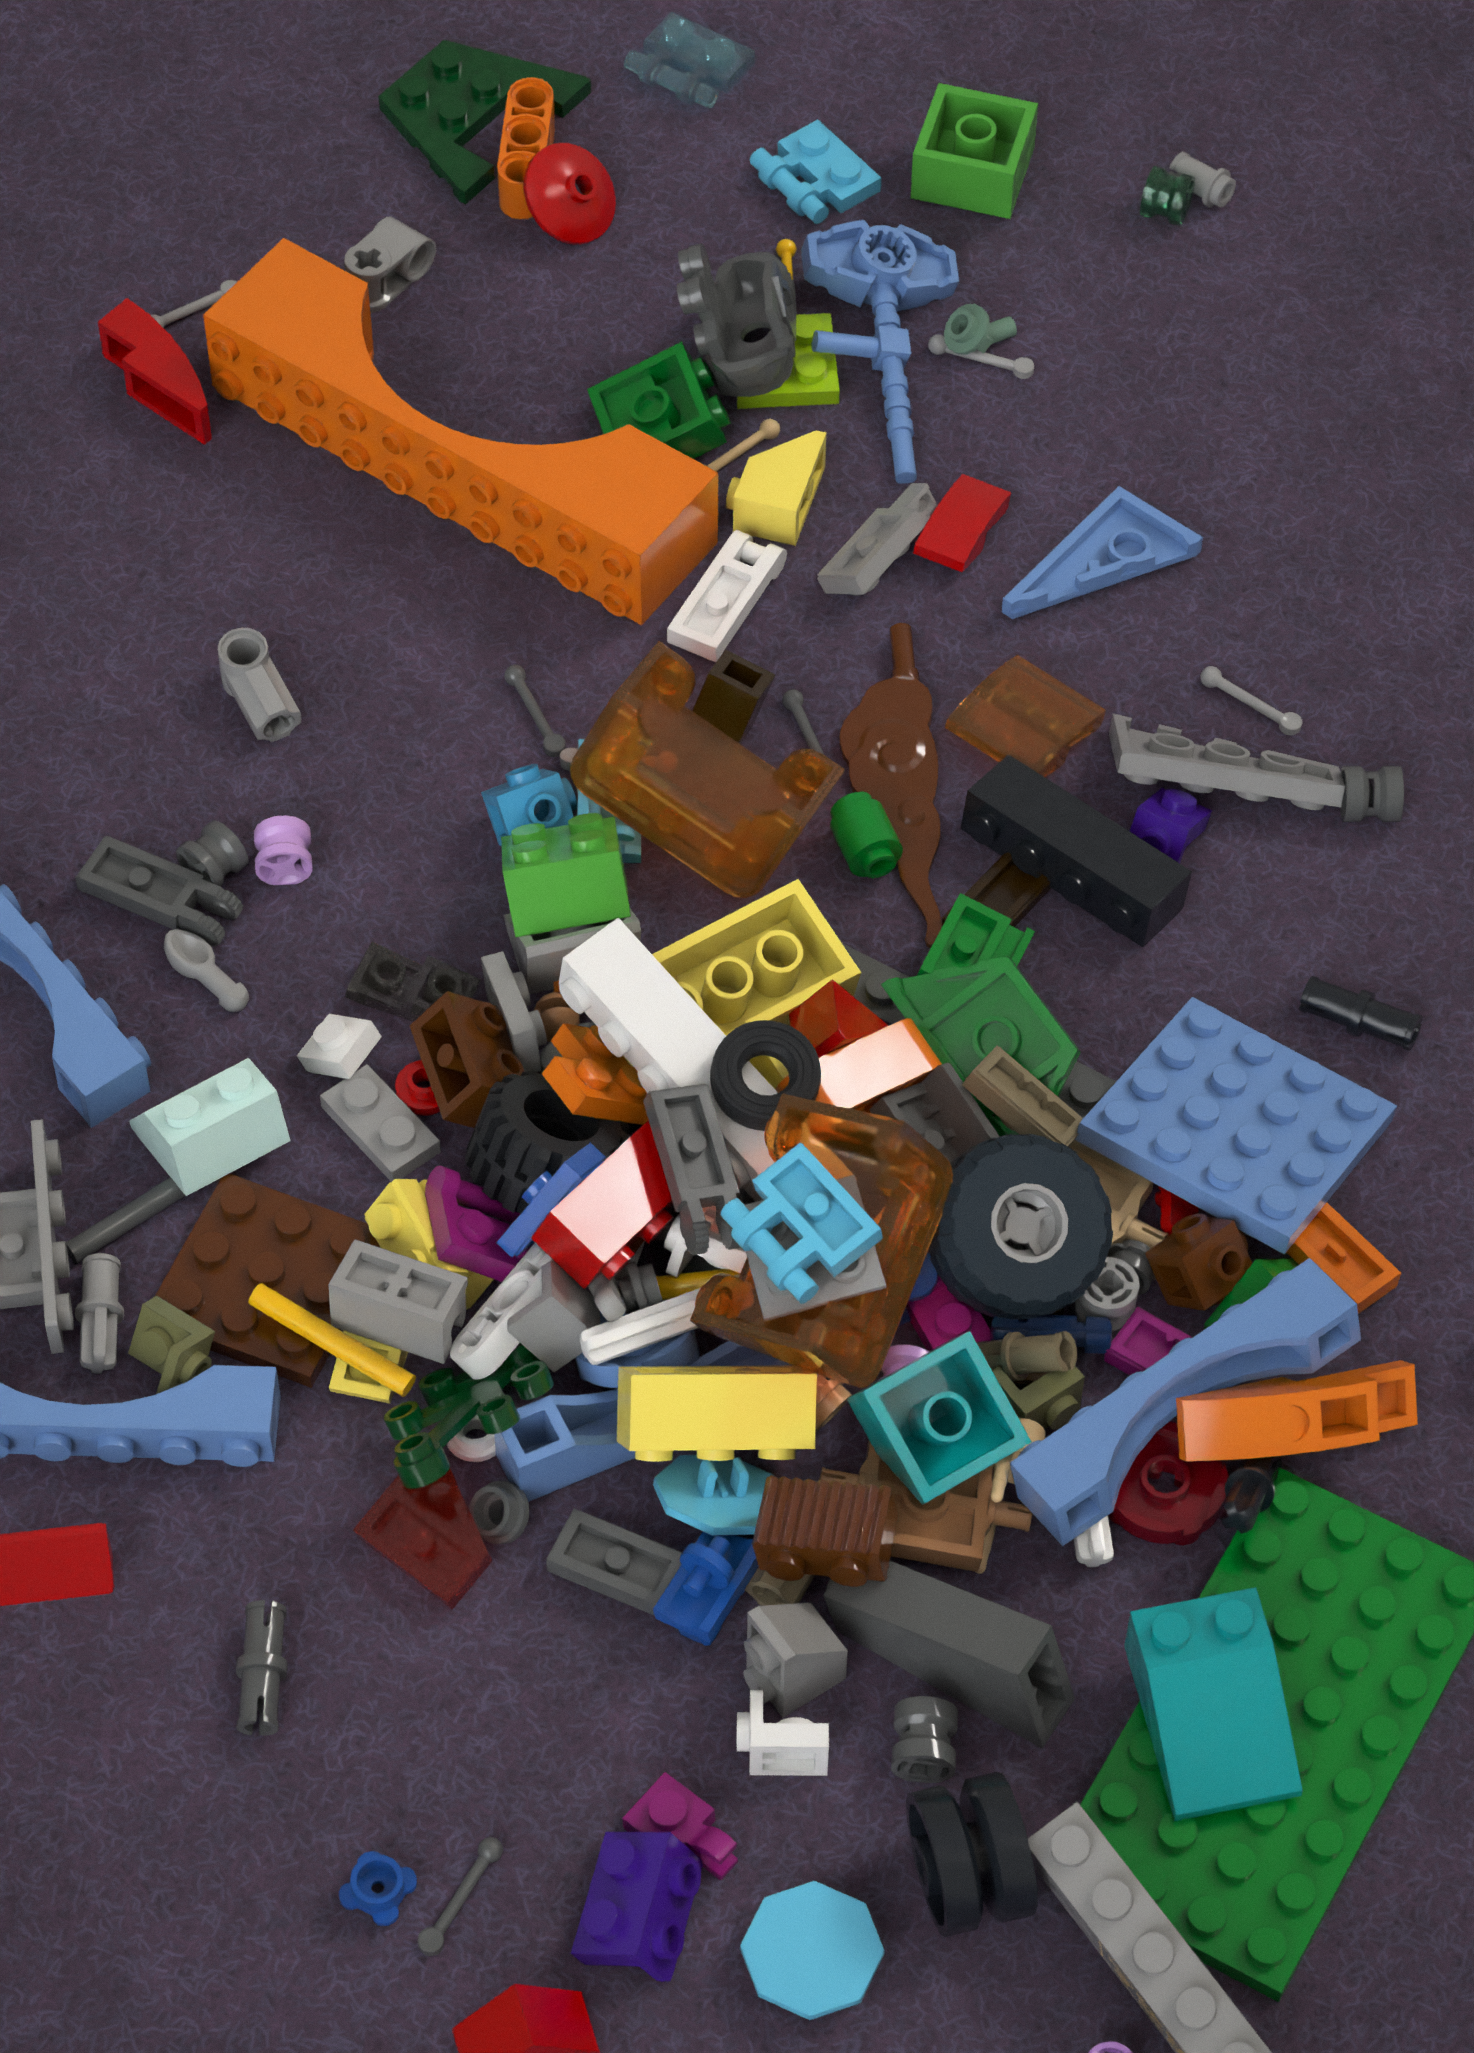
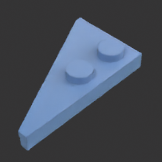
M1118 486L1003 598L1002 613L1011 619H1015L1195 557L1201 552L1203 537Z

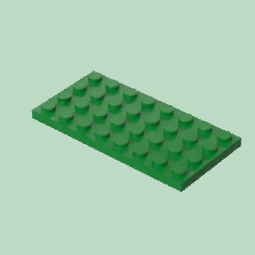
M1279 1467L1278 1477L1274 1482L1275 1497L1270 1507L1259 1513L1252 1530L1242 1534L1237 1530L1199 1598L1256 1587L1274 1644L1303 1789L1302 1795L1174 1821L1139 1701L1080 1804L1200 1961L1277 2002H1280L1474 1637V1562Z

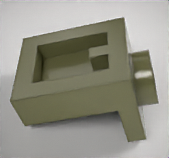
M155 1296L142 1304L128 1354L162 1374L156 1393L158 1394L191 1380L211 1367L212 1360L208 1355L215 1331L162 1298Z

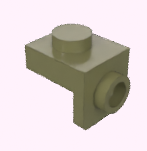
M999 1366L992 1369L1018 1418L1030 1419L1039 1423L1044 1429L1050 1426L1051 1429L1056 1430L1067 1424L1072 1416L1080 1410L1085 1376L1076 1366L1072 1370L1065 1372L1050 1371L1022 1390H1019Z

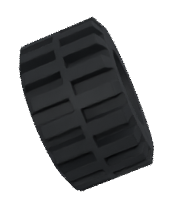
M522 1071L521 1076L512 1073L504 1076L502 1082L496 1081L487 1095L466 1148V1166L471 1168L470 1176L473 1181L484 1187L483 1193L492 1200H498L503 1204V1208L512 1213L516 1211L521 1214L529 1205L522 1198V1195L545 1171H548L553 1176L566 1160L590 1142L606 1157L603 1160L605 1161L630 1138L628 1135L630 1128L626 1122L620 1120L613 1121L574 1115L542 1074L535 1071Z

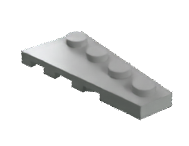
M1118 714L1112 715L1109 739L1117 773L1124 774L1130 781L1140 784H1155L1158 782V779L1179 782L1183 788L1198 793H1210L1213 791V788L1235 791L1241 798L1257 802L1267 801L1269 796L1289 799L1292 804L1308 810H1321L1324 808V805L1341 807L1346 786L1338 766L1270 750L1263 751L1260 759L1250 757V752L1246 748L1237 745L1236 742L1215 738L1214 741L1208 742L1206 746H1202L1181 736V729L1159 724L1157 733H1147L1131 729L1132 718Z

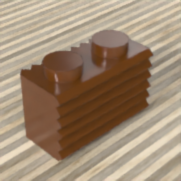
M773 1475L768 1476L765 1481L752 1542L759 1569L766 1570L771 1576L785 1581L800 1580L804 1574L829 1576L834 1582L849 1587L862 1586L866 1584L867 1580L886 1581L891 1548L893 1547L896 1525L898 1524V1513L892 1489L886 1485L877 1487L873 1484L865 1486L861 1483L852 1485L849 1482L840 1484L832 1481L828 1483L822 1479L815 1482L810 1478L803 1481L797 1477L791 1480L785 1476L779 1479Z

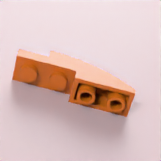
M1402 1360L1299 1381L1282 1376L1176 1398L1179 1458L1184 1461L1251 1459L1317 1452L1380 1441L1379 1433L1418 1425L1415 1365Z

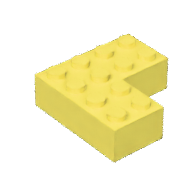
M799 879L652 954L726 1036L743 1024L759 1020L776 1021L790 1026L789 1014L831 979L854 996L861 975V971ZM757 1056L749 1060L775 1090L777 1085L789 1075L784 1064L774 1057Z

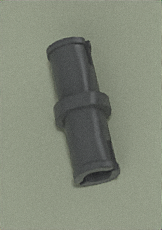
M265 1600L253 1601L245 1606L244 1653L236 1660V1675L242 1679L239 1719L237 1720L236 1727L239 1732L246 1735L253 1734V1724H256L257 1710L260 1711L259 1735L275 1734L279 1728L277 1719L280 1681L287 1677L288 1669L287 1660L282 1657L284 1620L287 1615L286 1606L275 1601H271L266 1626L263 1624Z

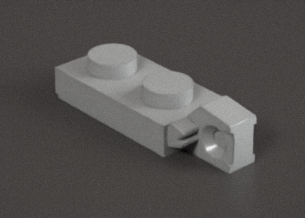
M911 483L890 508H877L817 574V580L826 594H851L859 596L876 587L879 583V577L895 559L908 551L911 541L925 527L938 506L927 483Z

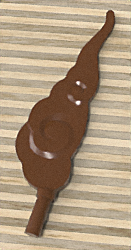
M896 623L890 627L893 661L891 678L879 681L869 687L860 705L852 710L844 720L840 730V751L849 767V781L853 792H867L873 799L878 800L882 804L902 844L903 853L898 861L900 880L926 921L925 944L931 948L942 928L940 911L928 880L941 838V823L939 814L934 806L938 786V756L935 742L929 729L933 716L932 696L928 687L920 682L919 672L915 668L912 628L907 623Z

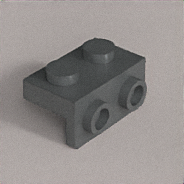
M950 1063L937 1066L921 1083L881 1097L869 1109L927 1198H929L931 1189L935 1187L941 1177L940 1174L954 1159L970 1147L988 1139L999 1137L971 1093L961 1085L963 1081Z

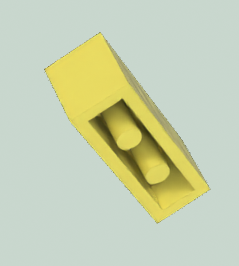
M802 1365L618 1367L617 1442L627 1450L635 1451V1459L641 1461H670L673 1459V1451L697 1450L698 1459L710 1461L733 1460L735 1450H758V1457L768 1460L795 1459L796 1449H815L817 1373Z

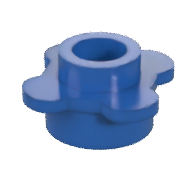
M376 1851L366 1852L358 1858L357 1864L351 1872L350 1883L341 1886L339 1890L340 1903L347 1910L359 1909L371 1915L374 1923L379 1926L391 1925L399 1917L398 1907L405 1895L414 1892L417 1887L416 1874L409 1867L401 1868L391 1857L381 1855ZM375 1884H382L384 1890L381 1893H374L372 1887Z

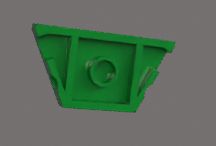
M1008 956L983 960L977 964L963 967L952 966L937 969L933 973L903 979L899 977L887 979L881 984L903 1016L913 1020L942 1064L950 1063L963 1082L981 1061L998 1046L1059 1097L1081 1053ZM971 1093L999 1137L1010 1134L1019 1135L1016 1131L1005 1126L993 1111Z

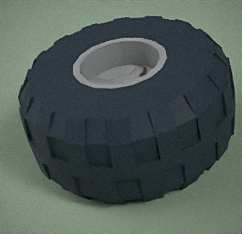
M1033 1134L1004 1135L988 1139L970 1147L954 1159L940 1174L941 1177L935 1187L931 1189L926 1203L925 1223H923L924 1241H926L928 1252L931 1255L930 1260L937 1274L946 1285L947 1290L956 1299L974 1308V1311L990 1317L1013 1320L1032 1319L1052 1314L1072 1304L1084 1295L1087 1288L1098 1279L1105 1267L1104 1263L1112 1245V1209L1109 1197L1106 1196L1099 1181V1176L1091 1165H1088L1077 1155L1076 1151L1063 1143L1059 1144L1046 1139L1045 1136Z

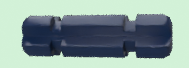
M1044 1315L1027 1320L992 1317L990 1339L1001 1340L1009 1332H1020L1025 1337L1067 1331L1072 1335L1076 1346L1084 1347V1353L1105 1354L1107 1353L1106 1350L1110 1349L1112 1343V1325L1107 1317L1086 1316L1085 1322H1077V1316Z

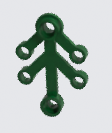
M519 1343L503 1364L483 1379L475 1380L466 1372L455 1376L451 1368H441L424 1376L419 1381L418 1386L429 1406L421 1410L417 1402L408 1401L393 1407L383 1417L394 1440H401L394 1448L397 1456L393 1464L404 1487L408 1489L424 1487L444 1476L450 1468V1463L443 1447L476 1415H478L487 1434L501 1433L513 1427L519 1421L520 1415L511 1396L504 1395L502 1389L507 1384L514 1386L519 1398L522 1400L534 1399L545 1394L554 1385L549 1372L550 1368L546 1366V1363L540 1361L525 1346ZM440 1421L429 1433L420 1432L423 1428Z

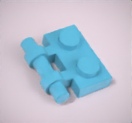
M818 119L779 140L777 155L772 156L764 148H759L750 157V164L759 171V179L770 189L777 188L787 197V205L799 216L806 215L815 224L824 221L829 214V208L824 205L825 203L829 202L836 210L843 213L881 191V177ZM800 175L806 182L801 183L795 177Z
M801 1142L752 1180L755 1191L764 1200L762 1203L750 1211L739 1198H735L729 1201L720 1212L721 1217L733 1229L731 1237L744 1251L752 1250L768 1267L767 1277L780 1291L788 1289L801 1304L813 1298L819 1290V1286L806 1273L807 1269L819 1260L835 1277L883 1239L881 1228ZM782 1221L800 1239L788 1250H785L770 1233Z

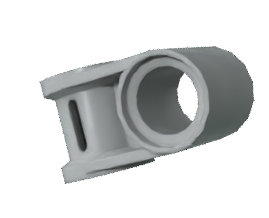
M386 217L359 243L349 248L345 254L344 267L348 273L368 283L370 313L385 308L412 282L418 281L429 270L436 255V244L432 239L397 219Z

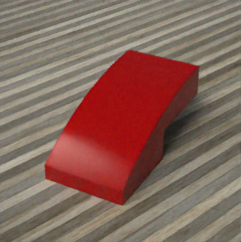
M962 474L932 513L915 543L913 554L963 572L982 552L987 532L1007 511L1012 492Z

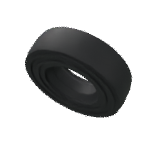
M759 1020L735 1028L722 1040L713 1056L710 1069V1084L717 1104L733 1121L754 1130H779L796 1123L813 1106L821 1084V1066L813 1045L798 1030L781 1022ZM757 1056L774 1057L786 1067L789 1074V1083L784 1090L774 1095L755 1093L743 1080V1066L750 1059Z

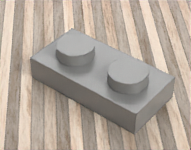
M503 951L481 957L488 1002L496 1005L502 1013L512 1043L513 1053L522 1063L524 1071H541L538 1046L547 1044V1038L539 1011L528 1012L526 1007L531 1002L523 973L521 971L512 973Z
M368 1064L357 1070L350 1079L342 1080L320 1095L321 1107L391 1182L395 1179H402L441 1152L440 1140Z

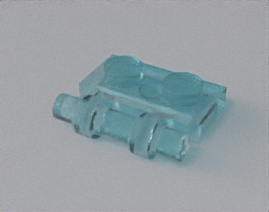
M671 11L643 41L644 55L631 50L625 58L624 68L638 74V80L651 87L659 84L675 92L676 98L689 105L697 102L707 108H712L718 99V90L727 94L754 66L755 51Z

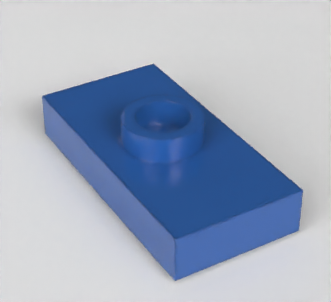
M590 1142L566 1160L553 1176L548 1171H545L522 1195V1198L529 1205L496 1243L511 1258L514 1255L519 1256L535 1243L531 1237L549 1212L599 1167L606 1157Z

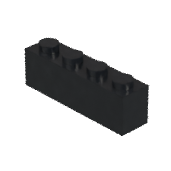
M1008 754L967 790L961 830L969 834L978 843L986 845L1001 856L1009 852L1014 861L1013 863L1024 873L1038 879L1041 875L1037 874V872H1040L1049 878L1048 881L1051 882L1050 888L1060 893L1067 901L1077 904L1106 923L1113 931L1123 934L1141 947H1144L1183 909L1192 871Z

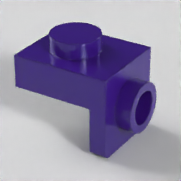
M1161 788L1138 806L1129 832L1180 864L1186 846L1205 831L1212 810L1197 804L1196 798L1185 791Z

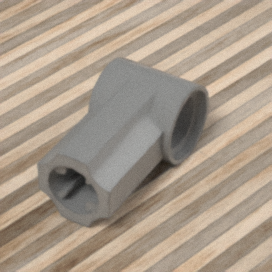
M252 628L232 629L220 639L217 649L224 690L235 698L257 740L265 739L274 742L289 736L291 731L301 723V713L269 657L266 638Z

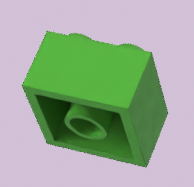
M938 83L913 152L911 198L1010 219L1035 148L1038 103Z
M587 813L569 819L568 825L545 829L544 824L540 823L526 824L514 828L511 831V835L501 837L502 872L515 938L615 920L616 918L631 917L627 880L615 816L602 818L601 814Z

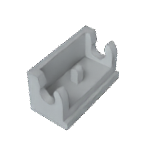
M355 1239L328 1284L332 1326L442 1364L445 1363L450 1354L453 1325L462 1328L466 1315V1287L468 1286L467 1276Z

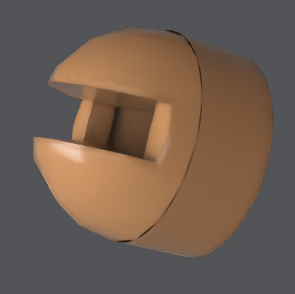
M551 992L543 995L535 1005L534 1010H538L548 1042H551V1039L563 1023L580 1024V1014L569 1007L560 992Z

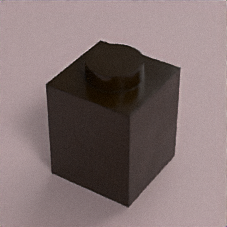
M725 650L709 671L686 727L699 733L707 742L716 746H725L736 752L752 729L775 678V674Z

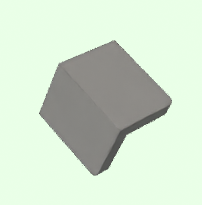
M550 1260L541 1267L542 1295L507 1320V1331L540 1361L545 1362L548 1368L555 1372L583 1353L579 1336L583 1330L600 1325V1310L594 1302V1296L586 1289L584 1290L554 1260Z

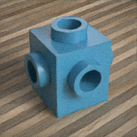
M530 764L514 769L505 774L506 783L481 792L500 846L501 837L511 835V831L514 828L522 825L540 823L545 825V829L568 825V820L574 817L572 811L577 809L576 796L567 778H560L558 772L547 769L539 770L538 764Z

